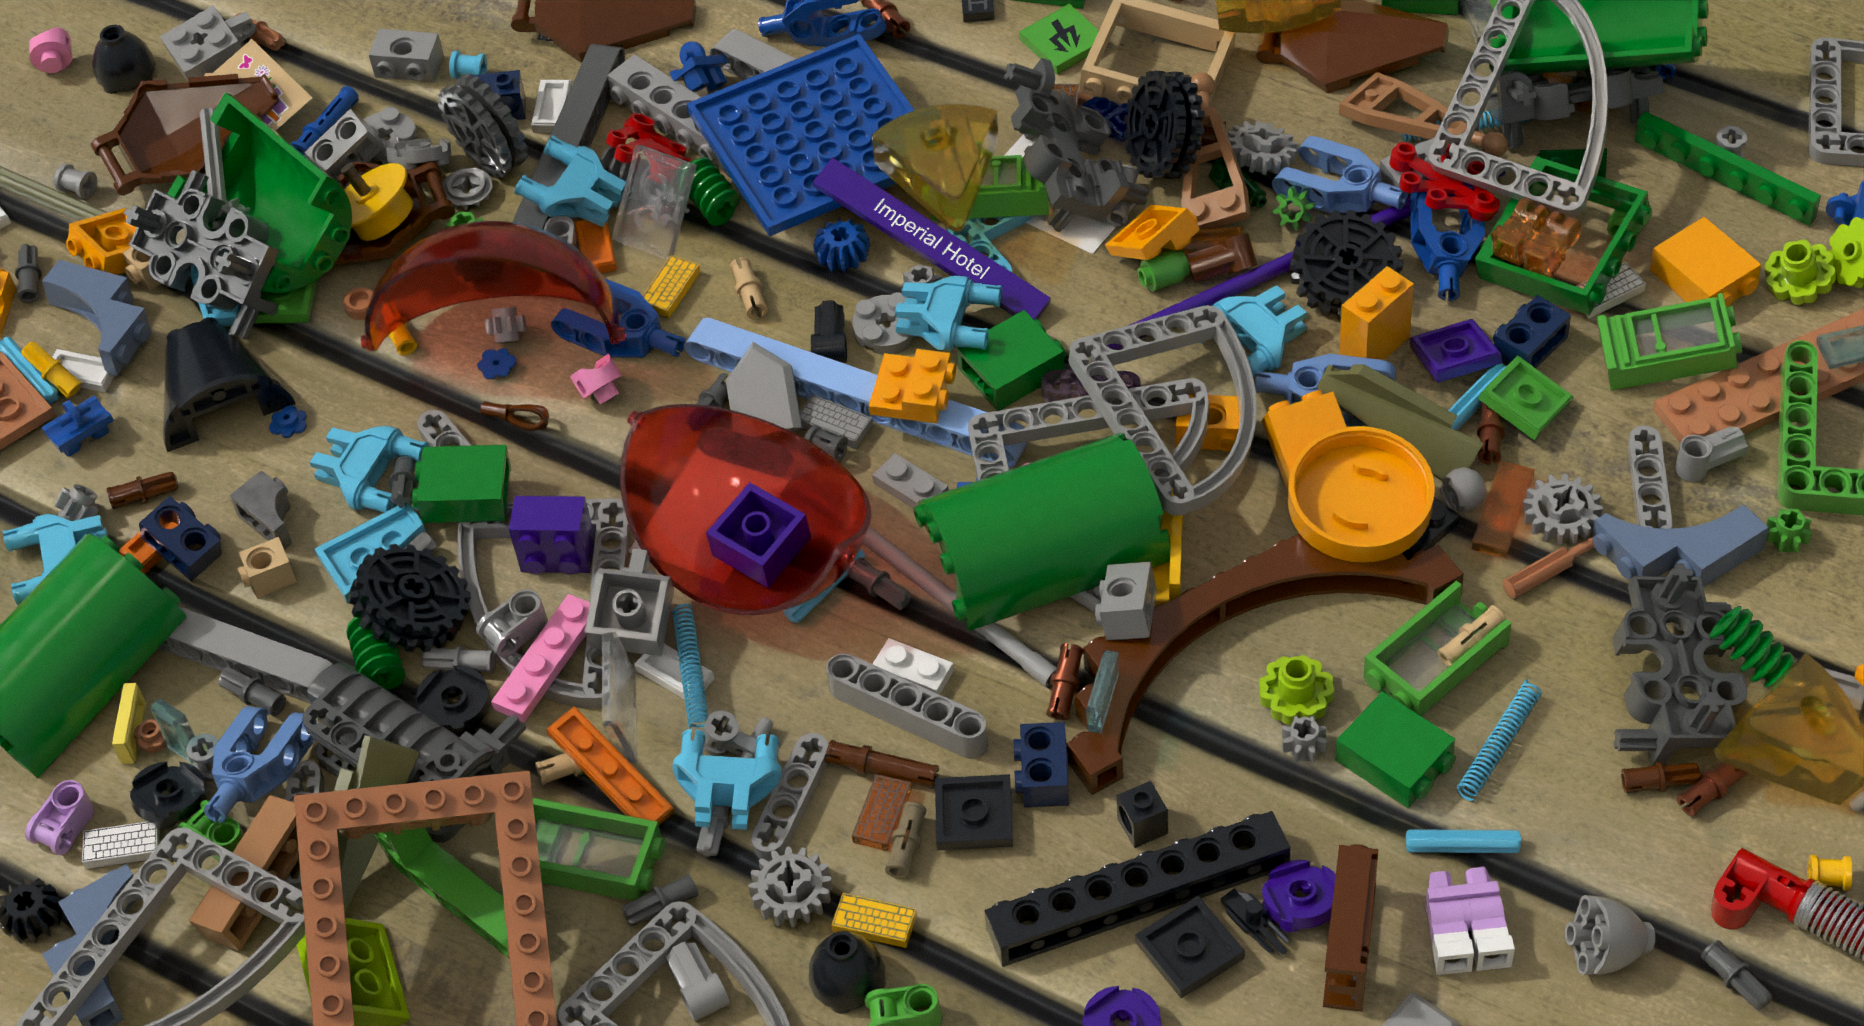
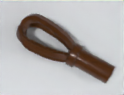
M484 401L480 407L482 415L502 418V420L508 421L521 429L529 431L543 430L548 425L549 413L544 406L532 404L501 405ZM514 412H533L541 420L539 423L529 422L515 416Z

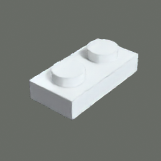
M888 638L873 662V665L937 694H941L954 672L952 662Z

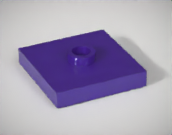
M1474 319L1409 338L1410 348L1437 383L1502 363L1501 352Z

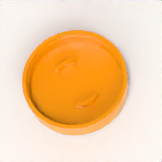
M1353 426L1339 428L1311 441L1296 457L1289 477V514L1299 534L1320 552L1349 562L1367 563L1382 561L1397 556L1409 549L1425 532L1432 514L1435 493L1434 478L1423 455L1402 437L1374 427Z

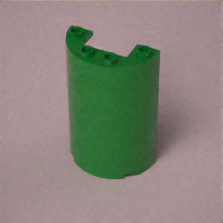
M1535 0L1502 72L1520 71L1525 75L1590 70L1583 43L1568 17L1550 0ZM1578 0L1597 32L1606 69L1695 63L1702 56V47L1708 44L1707 27H1702V19H1707L1709 16L1708 0ZM1508 6L1504 8L1501 15L1506 19H1514L1520 14V9L1516 6ZM1498 34V38H1491L1490 46L1500 48L1505 45L1507 38L1504 35ZM1489 64V68L1493 72L1494 67Z
M225 92L210 120L217 126L232 131L221 150L226 199L229 202L239 198V204L250 207L249 214L264 221L268 226L269 237L266 244L279 250L275 259L276 264L272 266L261 290L270 293H285L298 290L330 271L342 253L350 237L352 210L349 198L338 182L238 99ZM177 175L167 194L179 198L188 179ZM207 183L202 191L208 194ZM211 223V224H208V226H209V228H210L211 231H216V230H212V228H211V227L213 226L212 223Z
M1117 433L919 500L917 506L913 507L918 526L920 528L925 526L932 543H939L943 552V554L939 555L942 568L946 575L952 574L956 584V600L952 601V607L957 620H964L968 631L1093 589L1100 585V580H1105L1107 565L1151 562L1153 568L1170 562L1169 534L1167 529L1161 530L1163 520L1161 515L1164 512L1148 468L1132 440L1123 441V439H1126L1124 433Z
M85 534L0 625V746L36 778L42 775L123 687V684L136 673L187 617L178 607L181 599L167 587L161 590L141 572L144 566L130 553L123 557L118 553L120 548L105 535L100 539L96 535Z

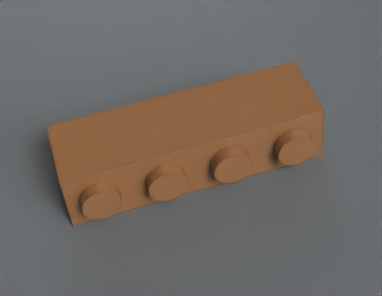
M269 795L233 853L285 881L299 859L295 803ZM242 871L236 873L232 877L230 885L240 886L244 884L249 878V872ZM211 885L189 922L208 940L241 951L264 914ZM278 888L265 889L261 893L259 901L264 903L272 901L278 893Z

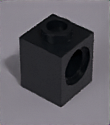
M1151 781L1116 795L1118 821L1134 848L1168 834V809Z

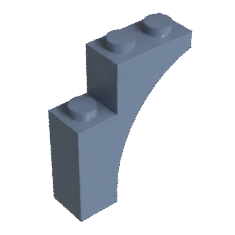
M59 260L42 280L49 305L81 315L100 331L101 341L98 350L104 369L109 374L118 376L125 365L130 363L133 355L142 343L147 341L151 333L145 309L132 305L134 299L127 277Z
M1744 504L1711 522L1672 529L1639 526L1605 513L1595 519L1592 542L1595 549L1601 555H1606L1626 579L1631 580L1633 576L1659 577L1671 568H1674L1677 563H1684L1685 569L1693 570V577H1701L1702 585L1705 587L1762 551L1769 527Z
M127 864L107 872L102 878L82 889L73 891L68 897L58 902L76 935L56 943L51 949L42 953L53 975L58 972L134 875ZM136 900L131 901L127 905L125 913L129 910V908ZM116 930L106 932L101 939V944L110 945ZM89 960L79 965L77 975L85 976L93 971L95 961ZM108 973L76 1012L82 1026H114L125 1019L113 998ZM63 991L67 1000H69L70 992Z

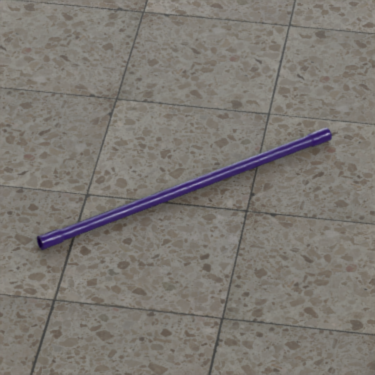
M1506 171L1500 173L1498 178L1504 176ZM1463 182V185H1465L1466 187H1472V184ZM1447 193L1449 197L1456 196L1455 194ZM1410 198L1407 199L1405 206L1403 205V208L1400 210L1391 206L1372 215L1371 222L1376 224L1381 221L1386 225L1385 227H1388L1410 217ZM1293 251L1132 324L1201 306H1213V304L1223 298L1235 296L1290 271L1289 266ZM1115 343L1107 345L1113 350L1124 348L1122 345Z

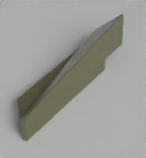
M1353 364L1349 371H1340L1333 365H1328L1317 385V389L1321 390L1324 394L1334 391L1338 404L1367 426L1389 431L1411 443L1426 459L1432 473L1441 480L1453 469L1470 468L1483 445V442L1451 429L1457 415L1365 364Z
M364 735L357 770L341 768L334 791L406 784L419 756V752L387 740ZM337 830L344 894V915L378 844L374 833L364 834L362 839H348Z

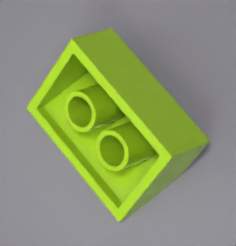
M345 918L354 1026H398L406 1023L410 1019L384 924ZM305 934L298 942L297 949L311 999Z

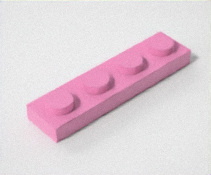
M567 594L492 699L491 703L494 710L507 716L514 714L522 722L527 720L586 636L585 627L590 602Z

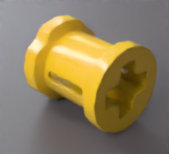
M1809 854L1807 878H1813L1823 883V885L1842 887L1843 891H1850L1852 886L1851 856H1843L1842 859H1818L1817 855Z

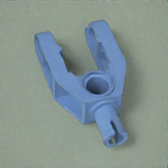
M1317 136L1307 137L1297 149V154L1307 164L1322 169V172H1333L1342 175V177L1338 181H1333L1301 170L1285 167L1272 181V187L1278 195L1284 194L1288 197L1290 186L1284 180L1295 187L1296 193L1301 194L1308 190L1309 192L1306 197L1309 202L1316 203V206L1313 208L1327 213L1336 210L1339 213H1347L1348 210L1367 212L1371 205L1376 202L1400 210L1403 208V205L1405 206L1408 199V193L1403 192L1399 187L1383 183L1380 168L1361 150ZM1309 149H1311V150H1313L1314 152H1316V153L1318 154V156H1316V155H1314L1312 152H1310ZM1337 157L1344 160L1347 163V165L1340 162ZM1312 188L1315 189V190H1317L1319 193H1321V195H1322L1323 197L1318 196V195L1312 190Z
M1326 354L1293 362L1292 372H1288V375L1257 370L1255 389L1256 393L1285 395V399H1288L1289 404L1302 401V396L1318 390L1317 385L1328 365H1333L1339 370H1350L1353 364H1365L1394 381L1397 371L1392 363L1384 360ZM1339 405L1340 410L1347 413L1342 414L1347 427H1369Z
M246 706L240 711L214 747L212 775L218 790L204 807V813L210 820L214 822L219 820V823L224 822L237 802L254 803L290 777L314 742L303 724V713H291L263 753L252 755L250 753L257 750L259 747L258 742L266 731L267 715H269V712L265 708Z

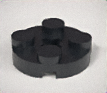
M462 665L453 666L454 670H448L443 673L441 669L432 672L423 680L417 691L418 710L459 737L465 731L469 732L470 728L482 721L492 701L484 677L475 669ZM457 695H461L459 702L448 704L446 700L448 697L455 698Z
M159 762L140 771L132 781L133 789L130 791L132 808L135 813L146 821L154 822L156 827L166 829L200 810V804L207 800L204 777L198 768L189 763L179 762L180 767H168L167 762ZM165 790L168 792H173L171 794L166 795L162 794V792Z

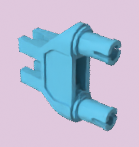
M552 135L543 153L568 165V167L556 184L550 187L523 175L517 183L514 193L539 205L541 212L550 217L560 215L569 218L581 217L604 227L609 220L610 214L608 212L612 206L617 208L624 196L622 192L626 188L627 182L604 170L597 154L592 149L584 145L577 148Z
M950 276L934 283L905 282L902 289V296L906 297L904 303H897L895 309V317H898L896 333L923 337L939 350L952 351L956 347L986 350L989 340V329L961 326L965 310L970 304L1000 307L1003 293L1002 285L973 283L972 279L965 276Z
M1277 285L1256 297L1232 296L1223 298L1213 304L1214 307L1219 308L1224 313L1236 332L1240 343L1252 353L1247 359L1253 377L1257 375V370L1273 372L1280 368L1285 345L1306 331L1307 325L1302 320L1307 317V312L1299 305L1285 311V305L1280 301L1285 298L1286 293Z
M378 426L358 433L332 427L326 436V440L329 443H333L330 449L331 454L338 457L316 452L310 461V465L313 468H317L314 474L315 479L341 489L350 509L361 510L368 508L385 513L396 507L397 504L391 502V493L378 490L375 486L390 462L397 456H409L415 461H421L423 447H430L428 442L404 436L400 429L391 426Z
M44 514L35 517L33 523L10 530H3V538L8 552L39 544L41 548L44 572L41 573L42 576L11 584L12 594L17 605L34 590L85 534L96 535L100 539L104 535L108 537L106 528H103L100 515L70 521L53 514Z
M692 729L685 730L682 733L681 752L674 758L672 769L680 786L695 801V826L710 827L713 806L732 807V829L747 830L749 809L771 793L781 779L782 767L777 762L778 748L780 746L779 738L770 734L769 745L766 746V734L759 735L756 739L755 759L703 755L706 740L705 733L696 729L695 738L692 741Z

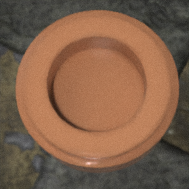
M364 287L349 291L343 299L345 312L350 318L355 320L371 317L374 314V308L377 306L374 292Z

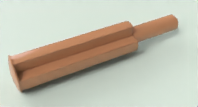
M1594 536L1569 550L1566 547H1561L1502 581L1504 591L1510 598L1515 599L1572 567V561L1594 548V543L1592 542Z

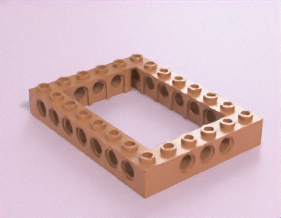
M530 771L294 795L313 1026H354V1008L350 983L351 973L347 949V930L343 904L344 894L337 830L348 839H362L364 834L393 831L394 835H399L401 830L432 827V830L435 831L440 830V826L471 823V827L480 826L487 823L493 813H495L496 843L499 851L500 882L503 889L504 920L506 921L508 959H510L512 997L514 998L516 1026H557Z

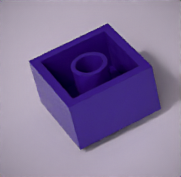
M750 482L706 532L712 556L767 588L773 584L811 538L806 514Z
M515 496L509 533L520 571L540 574L542 572L565 574L590 573L595 546V534L585 497Z

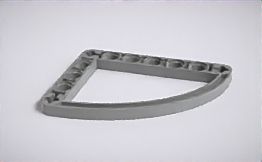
M1498 0L1428 153L1431 167L1439 174L1566 217L1577 216L1584 210L1595 184L1603 156L1608 125V80L1603 51L1597 32L1578 0H1550L1568 17L1576 29L1585 48L1592 77L1590 130L1579 174L1574 183L1468 147L1535 1ZM1508 6H1516L1520 9V14L1514 19H1506L1501 15L1504 8ZM1497 34L1504 35L1507 38L1505 45L1500 48H1493L1488 44L1489 39ZM1482 63H1489L1494 67V70L1489 76L1480 77L1475 73L1477 66ZM1468 92H1476L1481 96L1479 102L1473 106L1463 104L1462 98ZM1455 121H1463L1467 124V129L1460 135H1453L1448 131L1449 126ZM1447 140L1451 143L1449 148L1451 159H1445L1443 163H1440L1437 155L1445 154L1448 147ZM1478 160L1483 162L1485 168L1481 173L1472 175L1466 171V166L1471 161ZM1504 171H1511L1515 173L1516 180L1510 185H1501L1497 181L1499 174ZM1543 182L1548 186V189L1542 196H1533L1528 191L1531 184ZM1555 187H1557V191H1558V195H1559V196L1554 195V188H1555ZM1571 194H1575L1577 202L1572 201L1569 206L1565 205L1562 197L1569 198Z
M1827 37L1816 39L1811 45L1809 55V156L1812 160L1821 164L1864 167V153H1855L1850 149L1854 146L1864 148V133L1841 132V61L1864 64V42ZM1823 52L1827 53L1828 61H1822ZM1826 73L1831 75L1833 79L1823 80L1818 78L1817 75ZM1829 97L1833 102L1825 104L1819 102L1817 98ZM1827 120L1833 126L1822 127L1817 124V121Z
M1209 305L1079 338L1071 343L1068 362L1114 434L1124 433L1126 439H1123V441L1131 439L1136 448L1140 445H1147L1154 449L1150 453L1141 451L1139 453L1148 468L1162 509L1165 512L1179 516L1201 509L1219 498L1231 487L1241 474L1249 457L1255 433L1257 402L1253 375L1245 351L1233 327L1219 308ZM1172 327H1178L1184 329L1186 332L1178 334L1172 332L1169 329ZM1147 335L1153 337L1155 341L1146 342L1138 337ZM1214 339L1228 365L1234 382L1238 400L1239 428L1236 441L1221 466L1209 477L1192 486L1117 373L1114 365ZM1120 344L1124 349L1113 350L1107 345ZM1103 375L1108 380L1103 382L1095 381L1091 376ZM1109 398H1118L1122 400L1124 403L1120 405H1112L1108 403L1106 400ZM1131 421L1136 423L1139 427L1129 429L1124 427L1121 423ZM1163 469L1168 471L1170 475L1159 477L1152 471Z
M1189 378L1129 388V391L1149 421L1191 414L1187 431L1171 454L1182 472H1185L1201 449L1208 429L1209 402L1205 384L1198 379ZM1188 394H1193L1195 398H1189ZM1089 395L976 415L968 423V432L977 479L981 480L1009 470L1004 448L1006 445L1110 427ZM1172 396H1176V402H1172ZM1155 397L1166 400L1161 406L1148 404V401ZM1109 398L1106 400L1108 403L1112 405L1124 403L1122 400L1118 398ZM1085 409H1092L1097 412L1091 418H1083L1079 415ZM1050 415H1058L1063 418L1056 424H1049L1044 421ZM1015 421H1024L1028 424L1027 427L1021 430L1009 427ZM1126 421V422H1123V423H1121V424H1122V425H1129V424H1135V423H1134V422H1131V421ZM1000 425H1003L1004 431L999 430ZM981 429H987L988 433H981ZM987 453H995L999 456L993 462H984L980 459ZM1156 469L1153 472L1159 477L1170 475L1168 471L1163 469Z
M586 499L595 534L590 602L596 573L599 568L615 567L620 571L622 567L628 568L631 516L627 503L621 499ZM508 502L506 516L512 515L514 502ZM613 513H619L616 515L617 527L611 526L610 518H612ZM493 521L477 522V524H472L474 522H459L457 540L461 578H465L468 583L466 591L471 592V599L468 604L470 605L469 609L476 627L480 619L489 613L481 593L477 570V539L511 538L509 525L503 524L502 521H495V524H491ZM610 539L621 541V544L615 549L603 547V544ZM586 638L583 684L555 678L543 697L560 704L579 708L601 709L610 706L618 695L621 651L591 648ZM483 639L488 649L494 650L491 642L488 639ZM517 652L505 658L499 657L495 653L496 660L509 674L512 673L522 659ZM602 654L612 657L611 661L606 665L599 666L593 663V660ZM598 678H603L605 688L602 689V693L595 694L599 686Z
M185 827L176 828L164 837L22 1015L16 1026H66L187 872L281 924L253 955L209 991L165 1017L144 1025L201 1026L247 994L305 935L304 913H295L293 915L286 906L287 902H289L292 907L301 910L303 908L302 891L191 829ZM179 844L183 846L188 844V847L185 850L182 848H179L178 850L175 849ZM220 856V861L215 868L211 870L201 869L202 863L207 857ZM166 858H169L171 862L175 861V865L172 866ZM161 869L168 871L166 878L161 883H149V878L155 871ZM242 871L249 872V878L244 884L240 886L230 885L231 879L236 873ZM278 888V894L274 900L265 903L259 901L260 895L265 889ZM137 899L144 901L143 907L139 912L130 915L125 913V909L131 901ZM110 930L119 931V937L114 943L110 945L101 944V939L106 932ZM85 961H95L93 971L85 976L77 975L79 965ZM63 991L70 992V999L65 1005L61 1007L52 1006V1000L58 993ZM47 1010L53 1019H50L47 1015L44 1016L43 1013Z
M679 901L667 905L570 996L558 1010V1026H618L607 1017L666 961L665 956L669 954L672 947L684 941L686 942L693 937L715 956L740 983L755 1004L767 1026H790L772 988L740 947L715 923L692 905ZM683 918L686 919V924H684L680 920ZM672 919L679 921L672 927ZM657 939L664 944V947L654 952L645 949L643 944L648 940ZM629 963L635 965L639 970L632 976H624L617 969L619 966ZM599 988H606L613 993L612 997L605 1001H598L591 994ZM579 1016H581L583 1024L577 1020L573 1021L572 1023H569L568 1017L577 1019Z

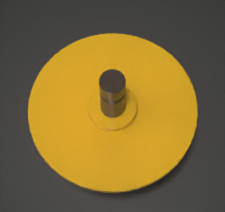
M389 163L381 165L362 176L357 173L352 164H347L341 169V173L350 183L344 190L351 204V228L361 240L371 241L388 234L408 216L413 206V200L403 188L407 180V171L401 164Z

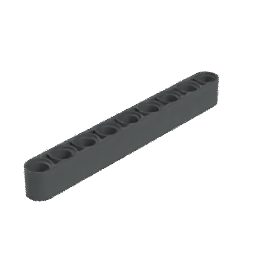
M593 43L589 46L549 139L554 135L556 138L577 148L583 145L588 148L591 147L611 100L607 75L625 62L624 48ZM542 153L531 179L547 187L553 186L568 165ZM524 197L508 230L505 250L508 256L540 261L543 258L544 227L546 222L553 217L542 213L539 205Z

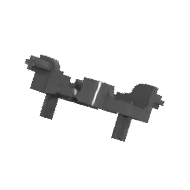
M1041 58L1033 69L1016 63H1009L1006 67L1007 73L1004 75V78L1007 81L1020 85L1015 91L1019 106L1011 116L1013 128L1016 131L1018 130L1019 133L1024 134L1028 140H1031L1033 137L1038 138L1032 146L1028 145L1024 150L1023 160L1028 172L1035 179L1045 184L1051 206L1057 208L1048 218V225L1054 226L1055 231L1061 232L1076 214L1103 222L1121 200L1137 205H1145L1149 189L1128 182L1121 160L1115 162L1106 158H1100L1098 161H1094L1088 158L1086 160L1081 155L1080 151L1097 156L1101 151L1100 146L1109 137L1111 131L1106 119L1099 112L1082 105L1077 108L1074 97L1067 95L1066 91L1060 93L1053 90L1055 72L1051 61Z
M1647 66L1606 69L1609 109L1629 105L1631 123H1637L1638 118L1644 111L1649 112L1648 96L1664 93L1663 78L1658 74V71H1652ZM1520 71L1502 72L1497 82V92L1492 93L1486 105V111L1502 122V132L1508 141V148H1518L1520 145H1524L1521 121L1534 118L1539 120H1555L1570 117V112H1575L1574 103L1592 101L1591 71H1576L1577 76H1572L1573 82L1565 84L1549 83V80L1543 74L1525 75Z
M192 169L179 198L154 189L146 209L133 205L131 210L126 208L124 215L128 217L125 222L137 227L129 246L151 257L148 265L151 277L169 287L184 292L186 290L184 287L191 273L190 265H195L198 269L199 277L190 298L224 312L231 311L238 303H241V308L229 332L232 335L247 340L259 312L262 311L274 316L278 307L277 304L261 297L262 294L260 292L272 266L276 264L275 259L279 250L266 244L269 237V229L264 221L231 207L226 216L223 226L216 231H211L208 224H211L216 219L222 205H225L226 202L202 192L209 177ZM184 228L185 238L180 244H177V233Z
M1677 563L1667 577L1633 576L1628 585L1632 609L1626 613L1613 636L1615 656L1620 654H1638L1644 650H1649L1659 658L1661 669L1653 673H1632L1630 677L1631 683L1624 693L1626 707L1629 714L1635 720L1650 725L1648 729H1616L1614 732V748L1618 749V751H1648L1651 766H1654L1655 762L1659 761L1662 766H1665L1675 749L1713 748V750H1719V748H1733L1739 739L1734 716L1747 697L1745 678L1741 673L1715 672L1704 661V655L1723 657L1726 650H1731L1733 647L1731 646L1724 650L1719 648L1724 639L1722 635L1712 640L1709 638V634L1717 622L1732 610L1731 605L1727 604V602H1707L1701 577H1693V570L1685 569L1684 563ZM1666 623H1675L1676 628L1684 631V634H1672L1667 629ZM1681 687L1694 689L1699 699L1689 700L1682 694Z

